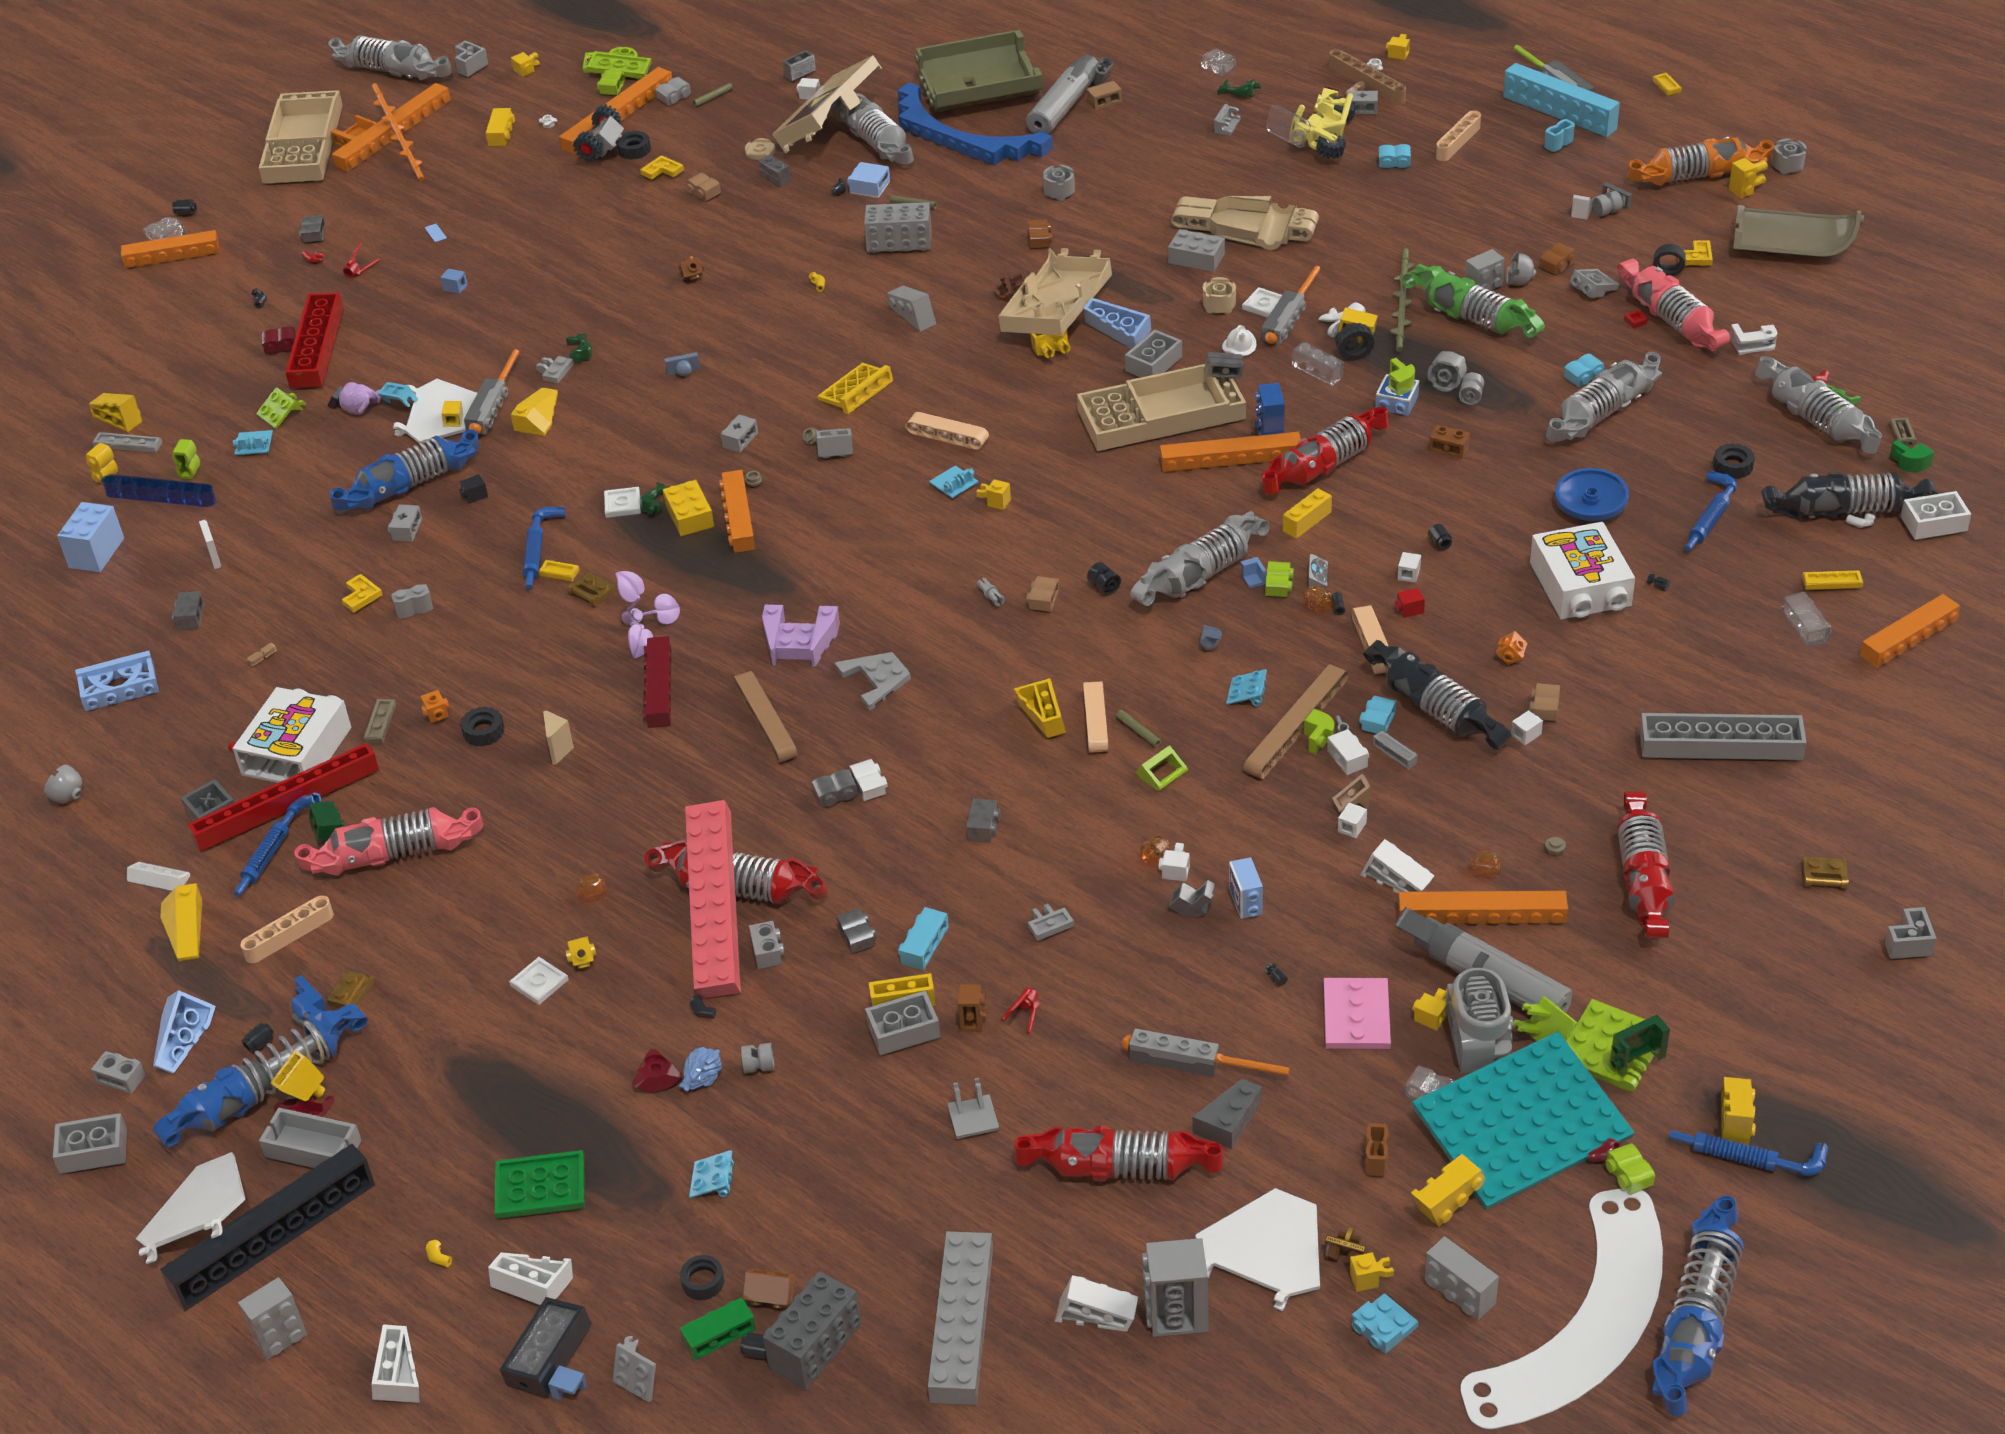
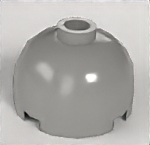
M1516 252L1510 262H1513L1511 267L1507 268L1506 282L1514 286H1524L1530 279L1534 278L1536 270L1529 256Z
M69 765L60 766L56 769L58 771L56 776L51 775L44 787V793L51 801L66 804L80 797L82 793V778Z

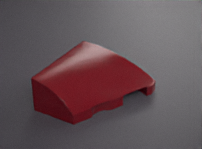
M311 1096L307 1101L296 1097H287L274 1105V1112L276 1113L278 1108L324 1117L334 1103V1096H327L323 1101H314V1096Z

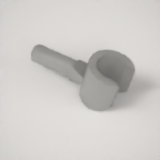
M1336 716L1335 718L1338 723L1337 733L1342 730H1349V725L1342 723L1340 716Z

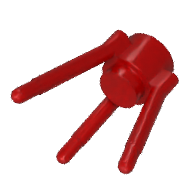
M359 242L347 265L343 268V273L349 278H353L354 275L359 276L362 272L380 261L378 258L359 270V265L355 262V256L362 242Z
M1025 988L1001 1020L1005 1021L1018 1006L1024 1010L1032 1008L1027 1027V1033H1031L1036 1010L1040 1005L1037 1002L1038 993L1032 988Z

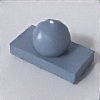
M697 352L665 358L667 375L678 374L686 377L692 370L700 369Z
M1202 625L1200 645L1205 650H1213L1218 645V639L1221 640L1222 632L1219 628Z

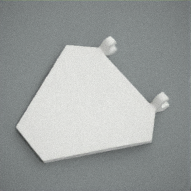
M435 379L420 388L408 385L418 400L413 403L407 426L399 422L394 423L393 429H399L395 430V436L400 437L407 433L416 442L424 443L425 440L429 441L430 438L436 435L444 438L466 431L464 418L477 395L476 392L440 379ZM444 401L462 402L464 415L461 427L443 426L441 413Z
M232 1152L197 1166L137 1236L136 1240L144 1246L139 1250V1255L147 1254V1264L156 1261V1248L201 1229L207 1230L212 1228V1238L222 1234L221 1221L246 1200L235 1156Z
M1275 1188L1195 1235L1196 1239H1203L1208 1278L1213 1266H1216L1278 1292L1274 1298V1301H1276L1274 1308L1277 1310H1284L1290 1296L1320 1289L1317 1206L1314 1203Z

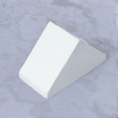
M1574 195L1571 217L1587 220L1592 210L1590 197Z

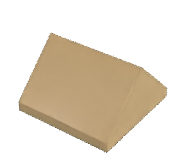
M543 711L547 741L552 763L555 765L574 748L568 720L549 711Z

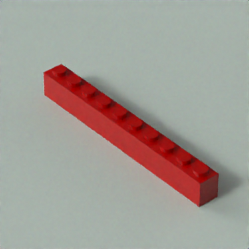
M364 743L188 823L192 839L201 852L286 813L287 808L302 796L315 792L323 796L379 770L375 753L367 743Z

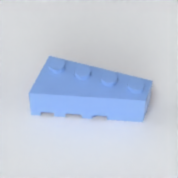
M1091 298L1083 308L1085 323L1131 349L1151 331L1150 315L1095 298Z

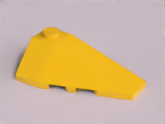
M541 388L520 402L511 413L514 431L545 436L552 426V416H554V406L556 405L558 391Z
M197 883L176 886L161 902L160 918L178 961L199 958L202 897Z

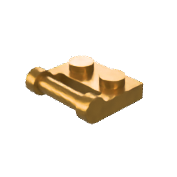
M590 572L575 584L571 583L567 588L568 593L589 601L593 606H598L616 591L614 584Z
M1803 857L1804 887L1819 885L1840 887V889L1848 888L1846 859Z

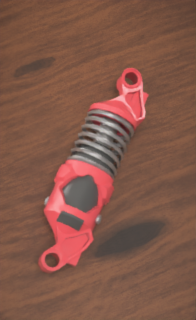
M1634 258L1617 265V273L1631 288L1633 298L1640 301L1641 305L1648 306L1649 313L1656 317H1661L1674 327L1675 330L1682 333L1685 338L1690 340L1695 347H1706L1714 352L1718 347L1730 342V335L1727 330L1713 329L1714 312L1712 309L1694 297L1693 294H1690L1689 291H1686L1679 284L1678 279L1670 275L1666 276V273L1661 268L1655 266L1647 267L1639 272L1638 262Z
M435 807L426 809V815L424 811L420 810L419 817L416 812H413L411 817L406 813L404 820L401 815L397 816V821L392 816L389 821L385 818L376 819L372 817L363 819L359 824L335 828L329 840L320 850L312 848L307 844L299 845L295 849V856L299 867L303 870L312 871V874L325 872L338 876L343 871L367 865L372 867L385 865L386 861L393 860L394 857L397 859L400 852L403 857L406 856L405 851H409V854L412 856L411 842L413 841L418 854L421 852L419 840L422 841L424 851H428L427 838H429L433 851L437 849L451 851L462 841L472 839L473 835L481 831L483 821L477 808L466 809L458 820L443 814Z

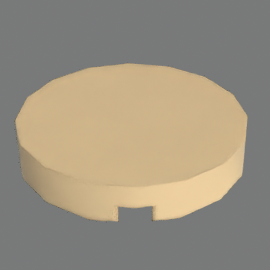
M765 138L755 139L754 142L751 143L750 141L745 146L747 157L755 160H760L766 155L773 156L775 153L774 142L772 143L771 140Z

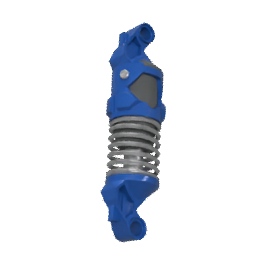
M475 430L464 431L459 442L445 440L436 435L430 438L429 441L425 440L424 444L414 445L413 450L408 448L407 452L402 450L401 454L395 453L381 456L377 462L358 469L350 490L334 488L330 491L332 508L337 511L353 510L358 507L372 508L374 504L396 495L398 497L407 493L408 489L416 486L417 483L421 484L423 480L428 481L429 478L433 479L435 475L439 476L440 473L461 469L467 459L475 456L479 449L477 432Z

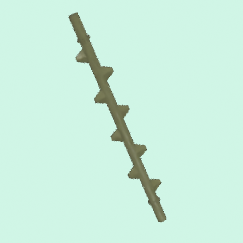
M1407 248L1402 250L1401 274L1394 277V280L1400 281V290L1393 292V296L1399 298V310L1392 314V317L1398 318L1397 328L1391 329L1390 333L1397 335V352L1403 350V341L1405 339L1404 326L1411 324V321L1405 319V307L1411 304L1412 300L1406 299V289L1409 288L1405 287L1402 282L1403 275L1414 267L1413 263H1409V250Z

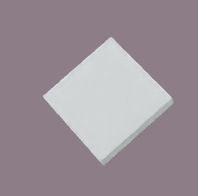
M1258 287L1242 304V309L1268 318L1282 295Z
M639 487L604 491L606 518L641 514Z
M199 521L215 569L220 568L221 563L207 521Z
M538 957L511 979L509 983L512 988L540 1005L569 979L568 975Z

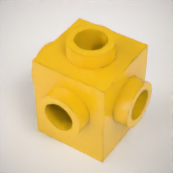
M588 936L567 941L569 950L565 952L568 963L572 962L573 966L578 965V969L590 966V962L594 961L593 956H596L594 943H589ZM580 949H583L585 951V954L582 957H579L577 955V952Z

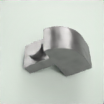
M1207 880L1197 890L1182 883L1172 892L1169 908L1183 916L1200 917L1205 915L1208 905L1214 897V883Z

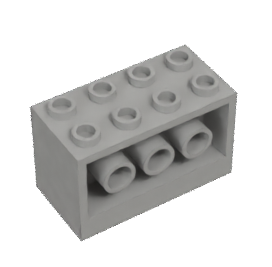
M1203 1239L1146 1243L1147 1253H1142L1144 1304L1147 1311V1328L1152 1327L1153 1337L1209 1332L1208 1274Z

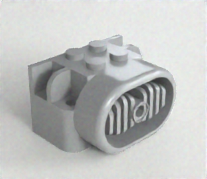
M1471 968L1463 971L1456 977L1454 983L1447 984L1446 1002L1448 1003L1447 1017L1460 1072L1469 1073L1510 1055L1512 1051L1511 1031L1514 1028L1513 1017L1510 1016L1511 1006L1505 983L1497 973L1485 968Z

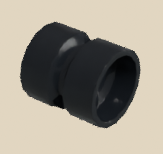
M1103 562L1095 563L1087 573L1088 581L1105 595L1113 594L1120 587L1121 577Z

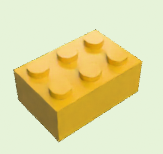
M696 480L663 489L665 506L680 536L714 527L712 510Z

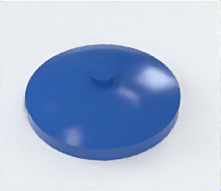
M1597 468L1578 469L1564 475L1558 481L1555 490L1556 503L1563 512L1574 518L1587 521L1606 520L1618 515L1627 506L1629 498L1628 486L1622 478L1610 471Z

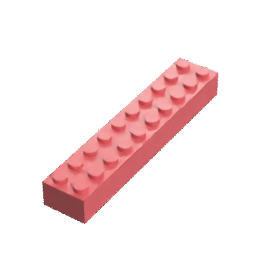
M725 800L686 806L694 990L702 999L741 993L731 811Z

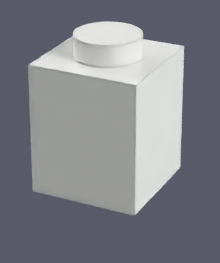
M802 78L800 83L797 84L799 99H809L820 89L819 79Z
M1402 553L1398 565V580L1416 583L1420 571L1421 555Z
M1528 710L1512 721V737L1527 745L1542 734L1543 720Z
M1348 803L1338 817V832L1357 838L1367 823V809Z

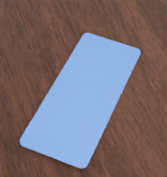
M437 224L425 227L435 242L447 238Z

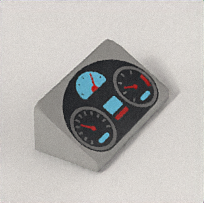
M1310 554L1308 587L1327 588L1328 561Z

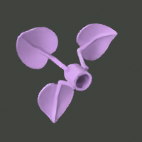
M621 571L615 573L619 594L624 601L633 602L627 608V611L623 612L622 621L626 625H631L628 632V641L632 657L636 659L644 655V646H647V638L653 637L650 630L644 629V625L638 623L642 620L643 616L657 613V620L660 623L670 624L678 618L680 607L672 596L660 594L654 600L656 610L642 613L641 610L634 607L640 600L639 595L645 590L644 583L637 574Z

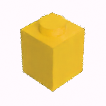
M444 401L441 413L444 427H461L464 415L461 401Z

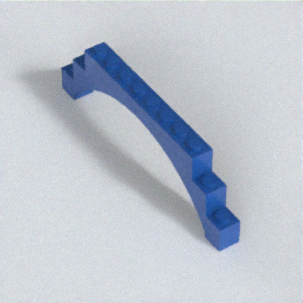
M908 82L897 90L899 127L908 133L995 166L1006 157L1019 162L1029 153L1042 158L1053 149L1052 136L1041 131L1036 134L995 137L976 135L953 129L934 119L923 108L920 102L922 100L920 86Z

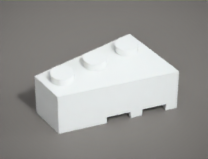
M1386 839L1372 853L1360 874L1365 878L1368 875L1376 879L1377 884L1383 885L1385 883L1393 887V891L1396 893L1424 892L1434 878V875L1429 870L1423 868Z
M501 1252L488 1267L491 1287L541 1305L545 1297L557 1299L573 1279L571 1259L564 1258L563 1261H554L546 1256H543L542 1259L529 1258V1255Z
M1072 1275L1059 1300L1055 1322L1062 1323L1063 1319L1074 1320L1076 1325L1084 1326V1322L1098 1324V1328L1127 1332L1134 1320L1138 1297L1131 1295L1129 1292L1119 1291L1105 1284H1098L1083 1277Z
M383 1325L372 1379L373 1400L420 1403L419 1385L406 1326Z

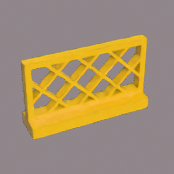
M861 363L819 394L817 398L819 401L841 407L843 413L849 414L893 381L890 366L884 365L882 368Z

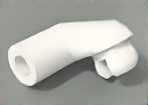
M1867 513L1865 518H1858L1849 514L1846 523L1859 528L1872 526L1875 515Z

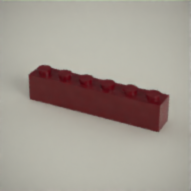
M669 636L647 638V646H644V656L647 658L643 659L644 669H646V671H643L644 682H646L643 684V692L646 695L643 696V706L646 708L642 710L643 720L647 721L648 728L671 726L672 649Z

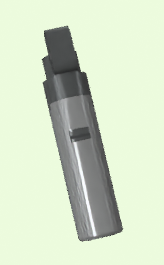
M1407 907L1403 909L1395 923L1396 927L1414 937V944L1428 951L1430 958L1459 974L1471 968H1485L1497 973L1505 983L1509 1001L1522 1008L1524 1003L1530 1005L1539 1004L1544 996L1565 1013L1570 1007L1573 996L1570 988L1451 923L1442 924L1431 917L1425 918Z

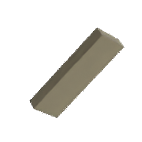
M377 699L363 738L365 743H384L396 707L395 699Z

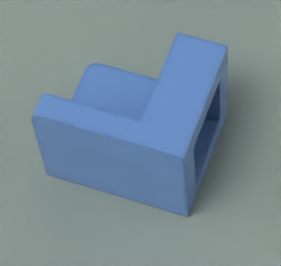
M447 269L440 277L444 291L460 294L468 285L465 272Z
M1258 557L1241 561V577L1248 588L1266 584V569Z
M559 1365L548 1386L552 1398L560 1400L564 1392L574 1394L577 1388L585 1390L587 1383L584 1373Z

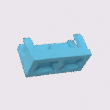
M387 382L377 393L386 403H391L389 399L400 400L408 407H410V404L407 402V399L413 402L418 400L408 385Z

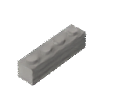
M1380 731L1373 736V745L1408 770L1417 764L1418 755L1389 736V734Z

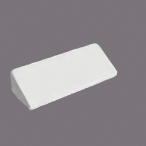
M141 862L127 867V881L167 890H173L176 886L184 885L190 877L189 872Z

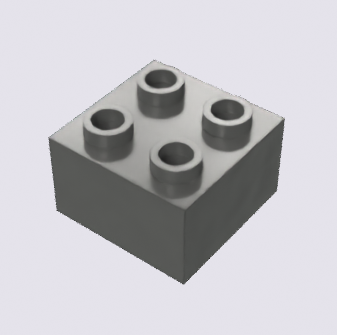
M215 779L181 797L185 812L192 821L235 803L234 799Z

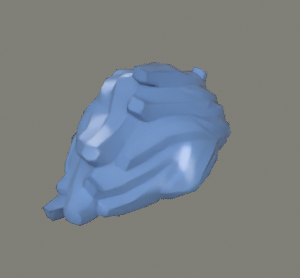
M701 1047L691 1052L686 1059L683 1071L684 1080L679 1084V1087H684V1091L688 1092L690 1089L693 1090L701 1086L712 1085L722 1069L721 1058L719 1057L720 1050Z

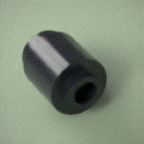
M192 199L176 200L172 204L173 213L178 215H194L197 211V204Z
M1435 524L1429 529L1428 536L1437 548L1446 550L1452 545V537L1442 524Z
M259 1023L244 1035L241 1042L250 1053H253L255 1050L259 1051L273 1040L272 1034L274 1031L267 1023L264 1025Z
M748 1332L746 1337H742L740 1350L744 1351V1356L767 1359L763 1334Z

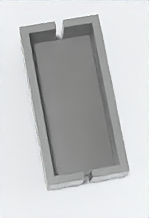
M283 1108L277 1109L270 1121L271 1126H267L259 1139L264 1157L311 1168L317 1167L350 1144L358 1148L362 1141L356 1124Z

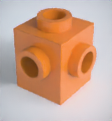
M1513 631L1499 640L1496 654L1507 665L1519 662L1524 657L1527 642L1516 631Z
M439 690L420 696L423 705L421 707L423 716L428 717L431 723L449 717L447 711L450 708L446 698H442Z

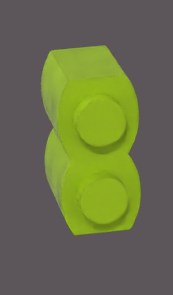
M605 70L600 81L597 83V89L600 91V94L618 95L625 83L624 71Z
M180 439L172 453V459L177 465L176 471L181 479H193L200 467L196 446L192 440Z
M1268 561L1265 596L1287 597L1288 592H1292V581H1289V579H1293L1294 568H1290V563Z
M1632 1143L1607 1153V1160L1605 1161L1607 1170L1617 1177L1620 1187L1629 1194L1654 1185L1655 1173L1653 1169L1642 1158L1640 1152Z

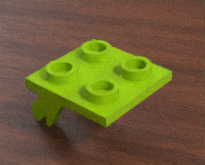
M276 387L256 414L277 429L291 410H303L301 405L306 406V402L303 400L297 401L295 400L297 396L294 393L288 394Z
M1544 996L1539 1004H1523L1522 1010L1527 1009V1014L1532 1015V1017L1526 1021L1514 1020V1027L1518 1026L1517 1031L1526 1032L1536 1041L1559 1031L1567 1042L1578 1022Z

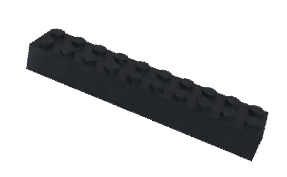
M350 1144L271 1197L265 1199L262 1203L245 1212L236 1220L228 1223L222 1228L221 1235L214 1238L208 1236L193 1248L188 1249L184 1254L167 1263L160 1271L173 1299L186 1312L374 1187L375 1183L366 1157L353 1144Z

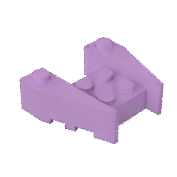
M765 605L762 620L772 665L776 666L777 659L811 660L812 667H815L821 659V654L829 648L831 640L835 639L838 634L840 624L838 606H819L816 624L785 623L783 605Z

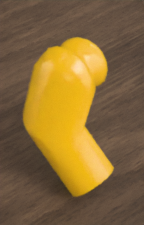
M816 272L810 273L809 279L816 285V290L822 292L825 286L824 277Z
M438 1240L429 1241L425 1248L429 1261L448 1268L451 1265L452 1257L441 1254V1248L439 1247L441 1243Z

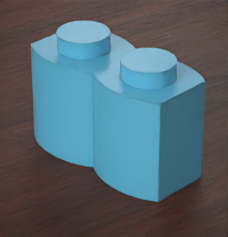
M1564 119L1556 125L1549 127L1545 132L1544 148L1556 152L1563 146L1570 144L1574 139L1575 123Z
M1410 145L1379 146L1380 168H1407L1411 166Z
M1591 354L1583 355L1578 360L1572 361L1564 367V377L1577 387L1588 384L1590 380H1594V377L1604 370V363Z
M1374 695L1372 700H1368L1366 711L1361 713L1359 723L1362 724V730L1376 734L1380 731L1386 733L1395 716L1397 701Z

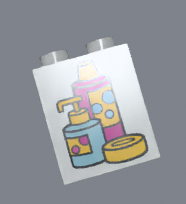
M1603 522L1532 535L1530 564L1560 619L1585 617L1592 613L1608 610L1617 611L1632 606L1635 576Z
M276 687L233 747L241 776L279 783L329 760L352 728L344 700L333 695L325 697L309 694L302 689L289 690Z

